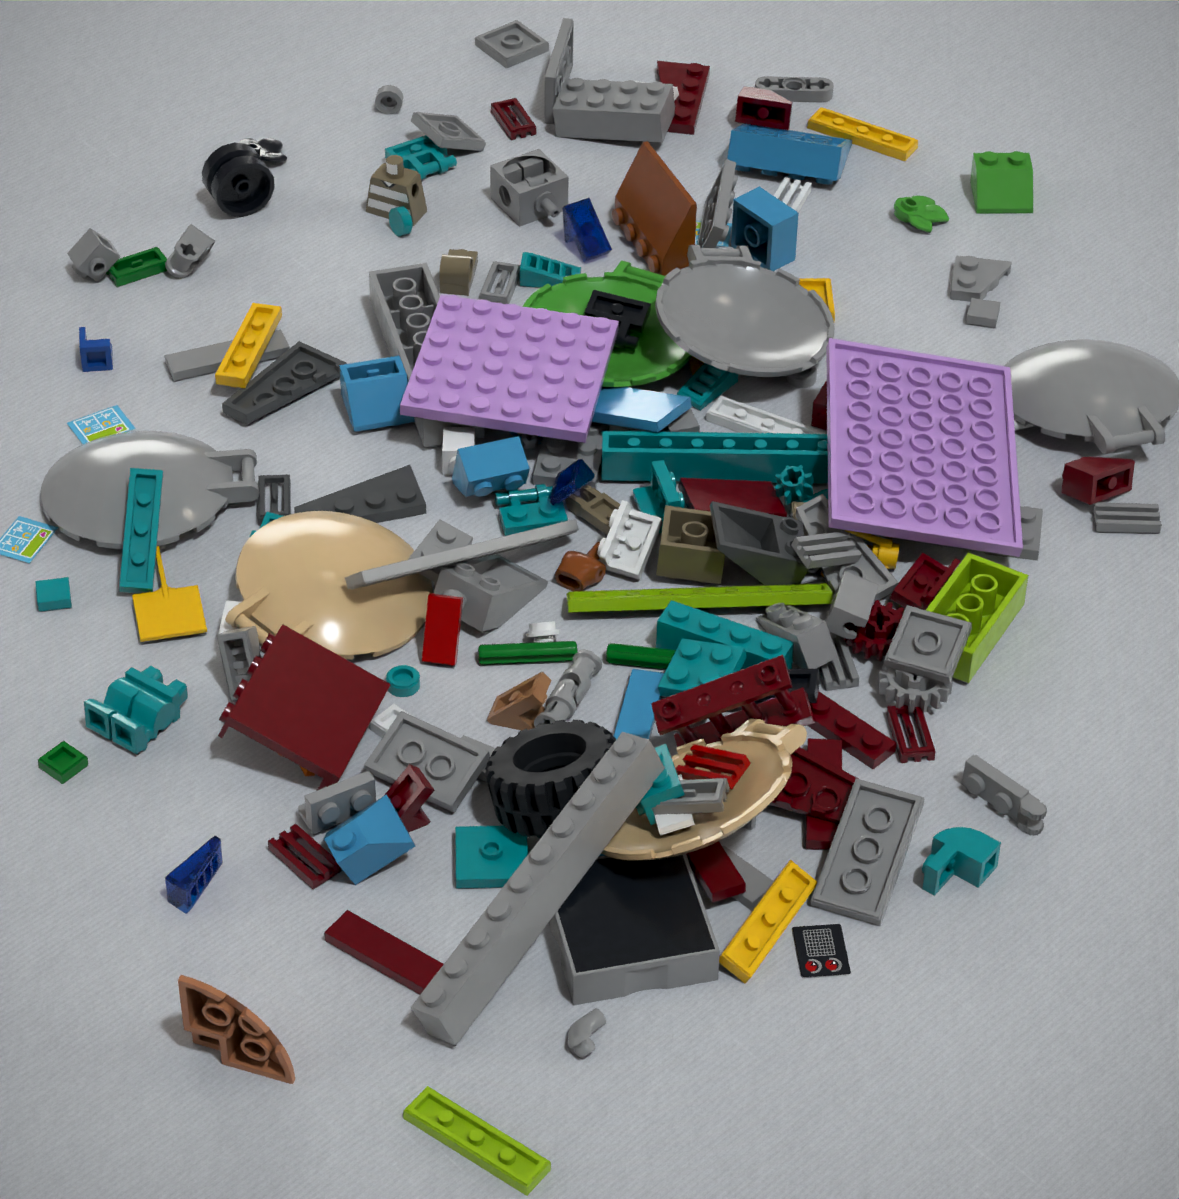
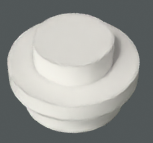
M555 621L529 624V632H526V636L533 637L534 642H553V635L560 634V630L556 629Z

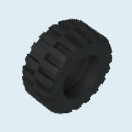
M573 719L572 722L557 720L552 724H538L536 728L530 730L526 728L518 732L517 736L504 740L502 746H497L492 752L485 768V776L498 821L515 834L518 832L524 837L530 838L534 835L541 838L613 745L616 738L597 723L591 721L584 723L582 720Z

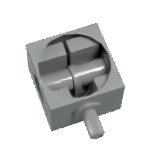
M540 149L490 165L491 199L519 227L548 216L557 217L560 212L568 210L569 177Z

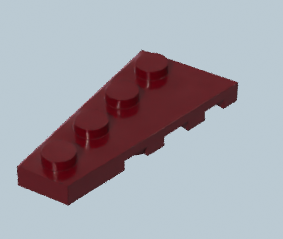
M799 747L791 754L792 771L786 785L769 805L839 824L857 777Z

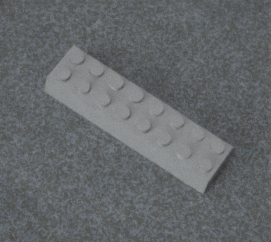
M427 263L369 272L372 307L390 356H400L408 382L440 298ZM414 417L424 447L442 445L444 427H475V439L485 437L484 427Z

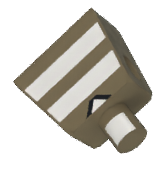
M391 155L386 158V163H383L370 178L366 212L389 219V212L392 208L404 206L410 212L413 226H415L427 212L421 176L417 171L404 168L401 156Z

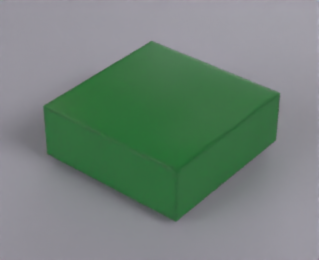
M62 741L37 759L39 768L61 784H64L88 766L87 756L65 741Z

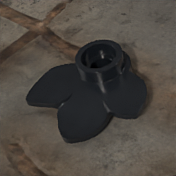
M246 138L239 141V143H245L254 148L261 160L268 162L287 160V157L279 152L283 147L282 142L279 140L263 138L260 141H256L253 138Z

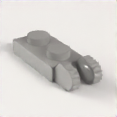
M972 755L966 760L962 779L964 787L972 794L978 795L993 805L1000 813L1016 820L1017 827L1021 831H1025L1026 834L1028 833L1033 836L1041 834L1044 828V823L1041 819H1044L1047 813L1046 805L1043 802L1041 803L1039 799L1029 793V790L977 755Z

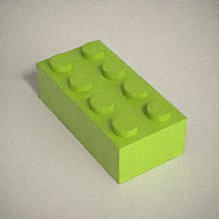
M968 552L926 609L927 611L972 623V630L953 678L966 683L971 681L1023 607L1029 575Z

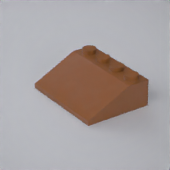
M646 141L642 142L615 196V209L612 210V218L615 225H619L623 230L627 241H631L639 257H643L650 272L666 276L676 267L682 269L689 266L687 252L689 245H695L697 203L650 143Z

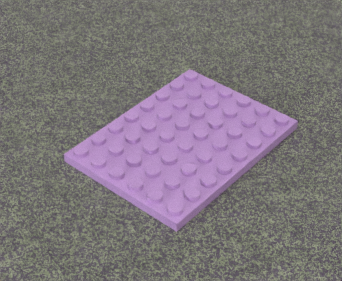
M829 338L826 346L829 528L1020 557L1023 550L1010 367Z

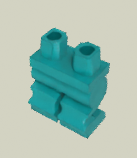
M151 665L142 672L131 667L125 672V677L118 678L109 685L104 704L91 698L84 701L86 727L109 740L112 738L113 742L138 754L140 751L146 750L147 743L151 739L157 738L158 730H164L171 722L174 723L180 718V705L188 698L187 686L177 679L169 685L163 684L162 673Z

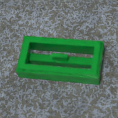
M154 247L118 259L106 274L114 281L116 287H120L166 272L165 263L167 258L158 247Z

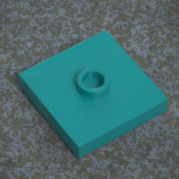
M504 826L455 827L456 888L503 887L528 855L527 837L521 836L518 832L515 834Z

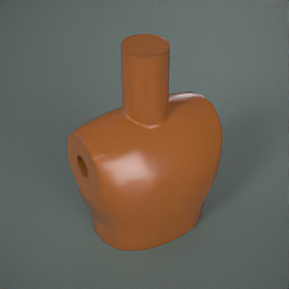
M597 542L587 554L567 551L555 572L557 583L571 591H583L586 587L600 582L606 572V566L599 561L597 554L600 542Z

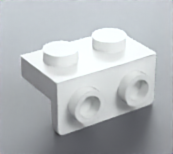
M622 500L619 509H614L609 521L610 531L607 538L603 537L598 546L597 554L601 562L606 566V570L640 580L663 524L662 519L633 510L629 502Z

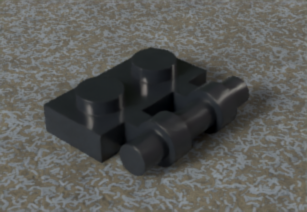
M593 290L584 316L604 317L619 321V329L614 346L625 349V347L637 349L639 337L630 336L629 333L633 331L642 334L651 311V303Z

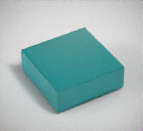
M69 577L35 581L38 611L72 608Z

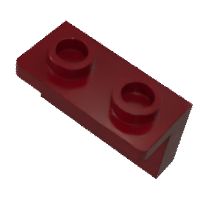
M922 553L894 588L889 599L904 608L908 605L926 610L961 561L955 558L949 567H946Z

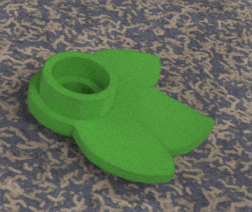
M917 195L898 198L895 201V216L903 222L911 223V225L920 230L931 232L932 223L949 221L946 211L940 206L935 205V201L929 197Z

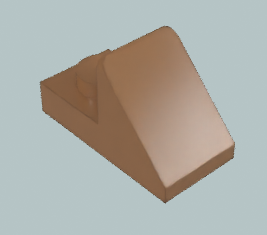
M540 672L497 696L487 721L492 725L521 731L526 728L528 730L535 728L534 720L545 710L542 705L547 700L546 692L552 680L544 672Z

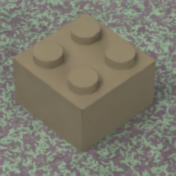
M665 505L656 575L671 579L679 578L699 581L701 583L721 584L725 555L717 549L711 512Z

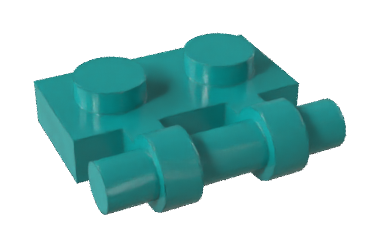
M426 135L385 148V158L391 155L401 156L404 168L417 171L421 176V180L426 179V175L435 172L441 174L447 172L448 168L457 165L454 155L445 157L447 156V148H440Z
M538 484L532 489L518 490L517 488L507 490V492L495 493L497 506L509 504L507 507L499 508V518L504 535L508 536L568 521L562 499L549 501V499L560 498L559 486L546 487V484ZM537 501V503H530V504H522V505H521V503H523V502Z

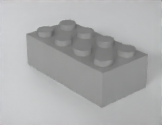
M566 79L553 107L556 137L663 142L675 115L673 84H663L662 82L641 83L632 80L620 82L607 79Z

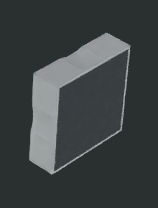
M686 854L654 860H621L606 855L599 856L549 921L551 933L558 942L561 951V966L573 1006L625 997L643 990L671 989L718 980L720 950Z

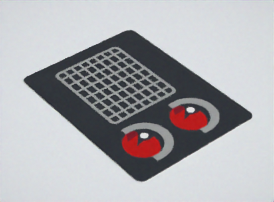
M840 924L792 928L801 977L851 974Z

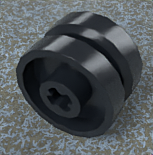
M234 142L221 146L212 152L202 169L203 184L220 209L230 216L244 217L256 213L271 199L275 188L272 173L254 148L245 143Z

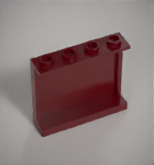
M282 624L276 636L269 633L260 649L261 652L265 653L263 658L255 656L246 674L252 676L250 680L247 681L242 678L232 696L238 699L236 704L228 702L219 718V721L223 722L224 725L218 736L223 738L229 727L237 730L323 778L317 789L320 790L338 783L391 684Z

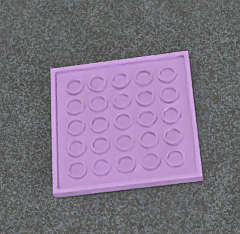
M440 295L400 404V415L586 443L617 337L619 321L604 317L597 318L576 313L549 311L544 308L536 309L516 304L468 299L456 295Z

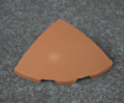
M180 975L178 986L184 1030L192 1032L193 1043L220 1050L223 1065L289 1084L294 1083V1068L287 1051L276 1035L257 1015L236 999L211 985Z

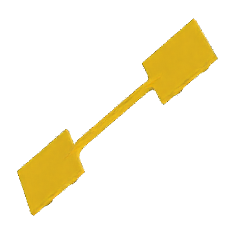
M157 546L156 561L161 587L153 592L132 595L140 641L145 642L207 632L198 585L181 588L169 587L166 584L160 548Z

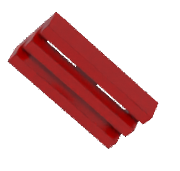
M693 744L690 748L693 753L692 756L686 754L682 759L685 765H678L676 771L678 775L681 774L682 778L686 780L727 778L729 789L732 790L751 762L744 754ZM695 767H700V768L709 769L710 772H709V771L700 770V769H695ZM723 772V773H728V774H732V775H731V776H727V775H723V774H721V773Z

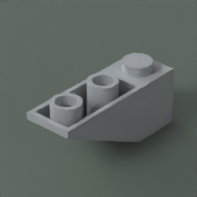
M784 603L771 605L766 609V613L756 617L767 633L794 642L793 662L803 669H816L839 657L824 620Z

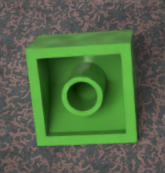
M991 151L973 153L970 183L976 214L1033 213V167L1030 153L1019 151L1011 153H994Z

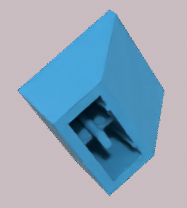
M400 356L339 365L341 395L354 432L415 422L414 417L400 415V404L408 385L407 374Z

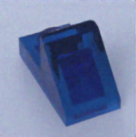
M590 198L565 205L562 208L565 242L575 241L583 262L609 254L612 248Z

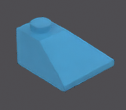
M387 794L328 831L324 838L337 864L355 885L416 846Z

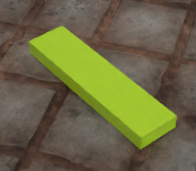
M429 1086L403 1110L404 1120L526 1196L551 1171V1162Z

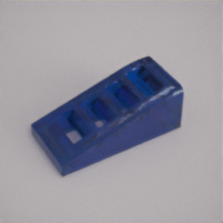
M578 459L557 474L549 500L552 505L559 504L593 481L595 474L583 459Z
M212 837L165 877L167 901L186 914L196 904L223 863L221 839L219 837Z

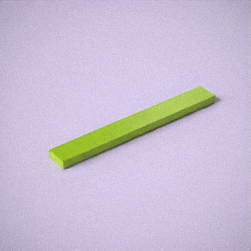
M827 583L572 591L566 593L568 612L665 609L671 600L693 608L771 606L777 603H784L785 605L831 604L833 592Z

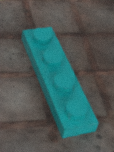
M130 468L119 592H153L163 470Z

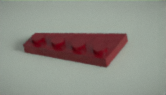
M657 60L659 82L673 84L679 92V96L674 101L675 115L667 132L694 135L710 75V66L699 63L686 64Z

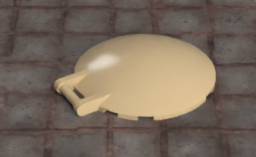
M332 511L300 512L269 522L247 540L238 558L235 577L236 587L240 590L243 601L228 612L225 621L233 628L256 626L261 646L269 633L276 636L280 627L284 624L345 659L353 660L354 655L369 653L376 657L400 648L419 633L426 621L428 595L430 593L433 594V587L430 579L417 573L353 590L348 589L345 577L364 570L408 560L414 549L389 529L355 515Z
M751 718L734 732L723 734L721 737L722 741L706 744L704 739H699L676 747L678 754L672 756L675 768L678 765H685L682 759L686 754L692 756L693 753L690 748L693 744L744 754L751 764L734 788L726 792L727 799L726 802H723V812L692 813L695 825L660 835L657 823L651 825L647 815L639 816L635 807L601 854L621 860L662 859L697 851L735 833L758 816L786 785L792 771L791 754L803 745L807 738L805 727L798 724H789L787 727L765 724L761 719ZM695 767V769H700V770H704V771H709V772H710L709 769L700 768V767ZM723 772L721 773V774L727 775V776H731V775H732V774L723 773Z

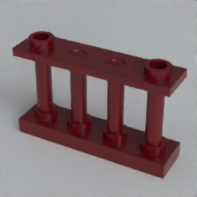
M783 655L651 703L658 733L661 736L676 730L677 734H674L677 747L699 739H704L706 744L722 741L721 737L723 734L734 732L751 718L761 719L765 724L786 727L789 724L807 726L815 723L805 689L802 687L792 692L787 690L793 686ZM775 695V698L759 704L755 703L756 700ZM737 707H742V710L726 716L722 714ZM707 718L710 720V722L693 728L689 726Z

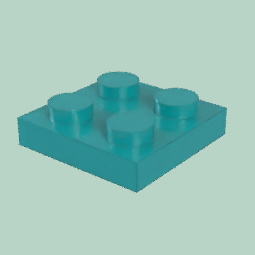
M682 638L658 685L660 696L669 697L740 671L747 658L745 648Z

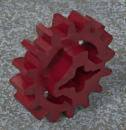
M875 600L865 627L855 626L851 622L845 623L844 626L847 629L854 630L857 633L855 639L845 638L847 645L853 646L852 653L857 654L862 651L865 653L864 659L868 660L872 655L876 656L878 661H882L883 656H886L903 616L904 608L900 607L895 610L892 608V602L884 606L881 605L879 600Z

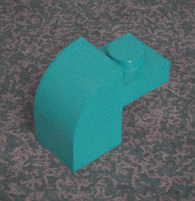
M966 827L948 828L937 833L932 840L931 854L926 858L922 866V873H924L922 889L935 896L953 875L979 888L998 866L1001 842L978 830Z

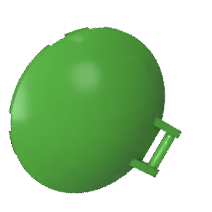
M621 260L613 272H604V277H587L586 273L563 277V282L554 286L546 284L535 291L523 305V307L544 308L549 311L576 313L584 316L593 290L651 303V311L642 334L633 331L629 333L630 336L639 337L637 349L613 347L602 385L604 387L636 386L660 380L681 369L692 357V355L680 348L667 335L658 320L655 301L657 291L662 285L665 276L632 267L631 263Z

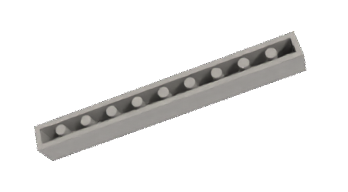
M625 732L619 735L411 1006V1009L428 1035L457 1045L653 785V781L665 769L649 739Z

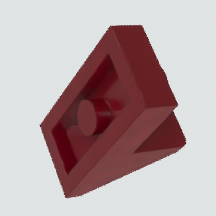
M409 764L384 795L387 794L408 833L431 822L421 806L435 790L421 770Z

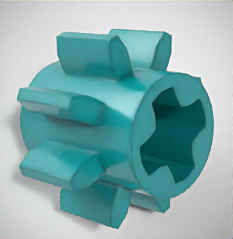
M787 465L781 474L775 475L777 483L775 486L776 496L781 497L784 495L786 505L791 502H803L807 495L813 496V488L811 486L814 483L812 473L804 474L803 465L799 467H789Z

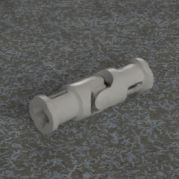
M583 649L575 653L573 665L564 671L554 690L546 700V709L535 718V728L538 724L545 723L547 725L555 723L557 720L566 721L572 718L577 710V705L581 703L591 686V678L602 668L601 659L592 651Z

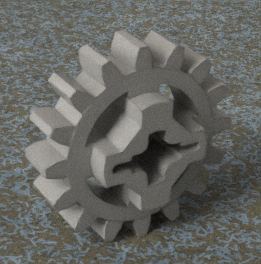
M885 663L882 665V670L879 671V694L885 695V702L887 703L895 701L896 708L908 705L909 712H913L915 707H920L923 712H927V706L938 709L940 701L947 703L948 696L952 691V679L950 684L887 667Z

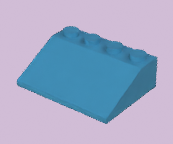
M742 124L731 130L727 159L736 162L735 170L749 172L750 168L761 169V174L777 176L778 172L789 173L788 178L805 180V176L816 178L817 183L831 185L833 181L841 178L852 146V140Z

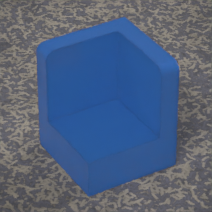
M79 327L82 372L113 370V350L110 339L87 340L86 328Z

